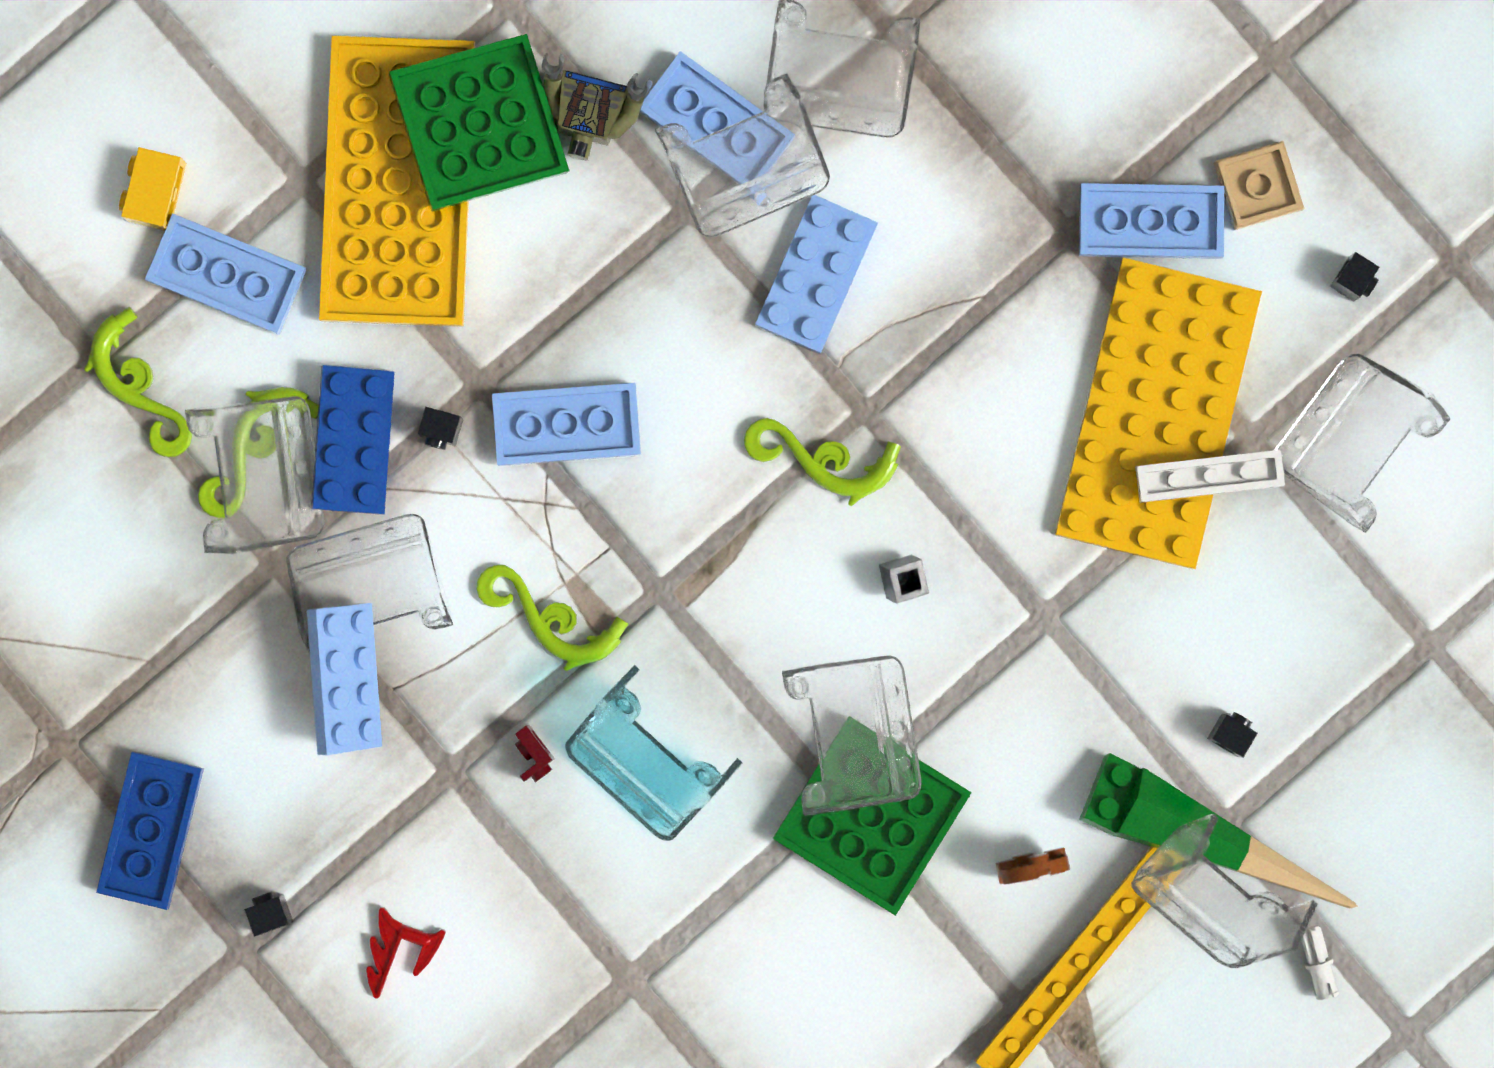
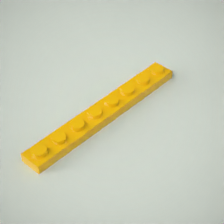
M1151 846L975 1059V1062L982 1068H1019L1188 861L1180 854Z

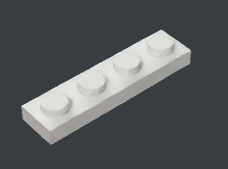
M1281 450L1135 467L1140 503L1285 486Z

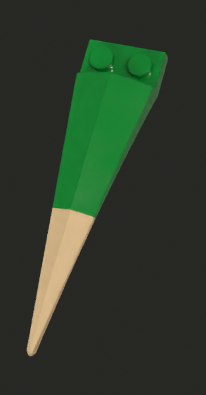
M1111 753L1104 756L1079 820L1115 837L1227 868L1349 909L1358 907L1354 901L1146 768H1139Z

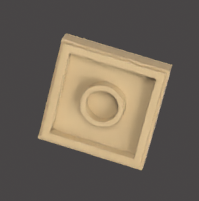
M1284 141L1217 160L1213 163L1220 186H1224V199L1234 231L1304 209Z

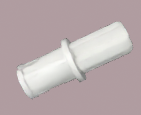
M1319 926L1304 928L1300 932L1307 958L1305 969L1310 970L1316 999H1330L1329 994H1332V997H1336L1339 995V990L1337 989L1331 967L1334 961L1332 957H1328L1322 930Z

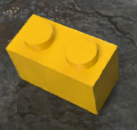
M138 147L137 155L131 156L128 165L127 175L131 177L128 191L123 190L119 200V211H122L121 217L130 223L165 231L172 213L174 214L187 163L178 156Z

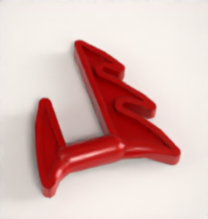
M381 907L379 909V930L385 948L379 944L376 936L370 937V948L379 974L376 973L372 966L366 968L368 984L373 997L378 999L381 996L402 939L422 946L413 970V975L418 976L438 951L445 937L446 930L441 929L436 933L420 931L395 920L385 907Z

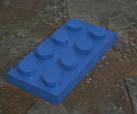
M321 366L311 509L385 514L395 371Z
M135 751L131 752L96 893L165 910L169 909L204 768Z

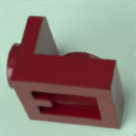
M526 725L515 733L519 739L515 746L527 761L533 758L536 764L520 775L524 782L532 778L536 783L553 770L549 763L555 758L532 727Z

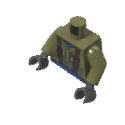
M548 53L544 55L542 61V70L546 73L544 75V90L554 122L558 125L559 133L572 137L567 153L568 156L580 160H588L593 142L608 145L611 139L620 138L637 122L644 102L643 96L652 87L650 79L646 82L644 89H641L635 83L638 73L632 76L627 86L563 70L561 75L560 73L565 62L564 56L560 54L559 65L551 66L547 62Z

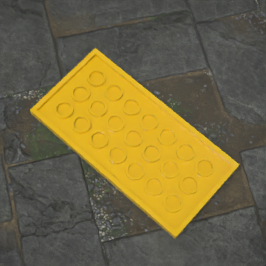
M355 36L331 37L319 320L321 322L464 327L469 201L431 212L389 78V72L473 49L476 45L475 41Z
M1124 257L1121 259L1055 536L1193 570L1196 569L1213 495L1140 503L1135 467L1223 456L1262 291Z

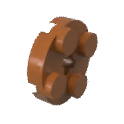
M1065 847L1047 850L1043 854L1034 855V853L1022 854L1012 857L1013 859L996 863L999 884L1003 885L1039 879L1040 876L1047 875L1049 872L1051 876L1070 870Z

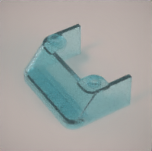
M634 665L602 698L567 740L565 749L569 758L651 833L659 839L670 841L710 801L743 762L737 758L721 774L710 763L696 761L687 768L635 721L641 713V705L637 696L626 688L627 684L640 670Z

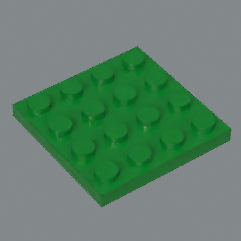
M527 34L389 72V78L431 212L569 172Z
M848 716L773 839L896 916L972 792Z

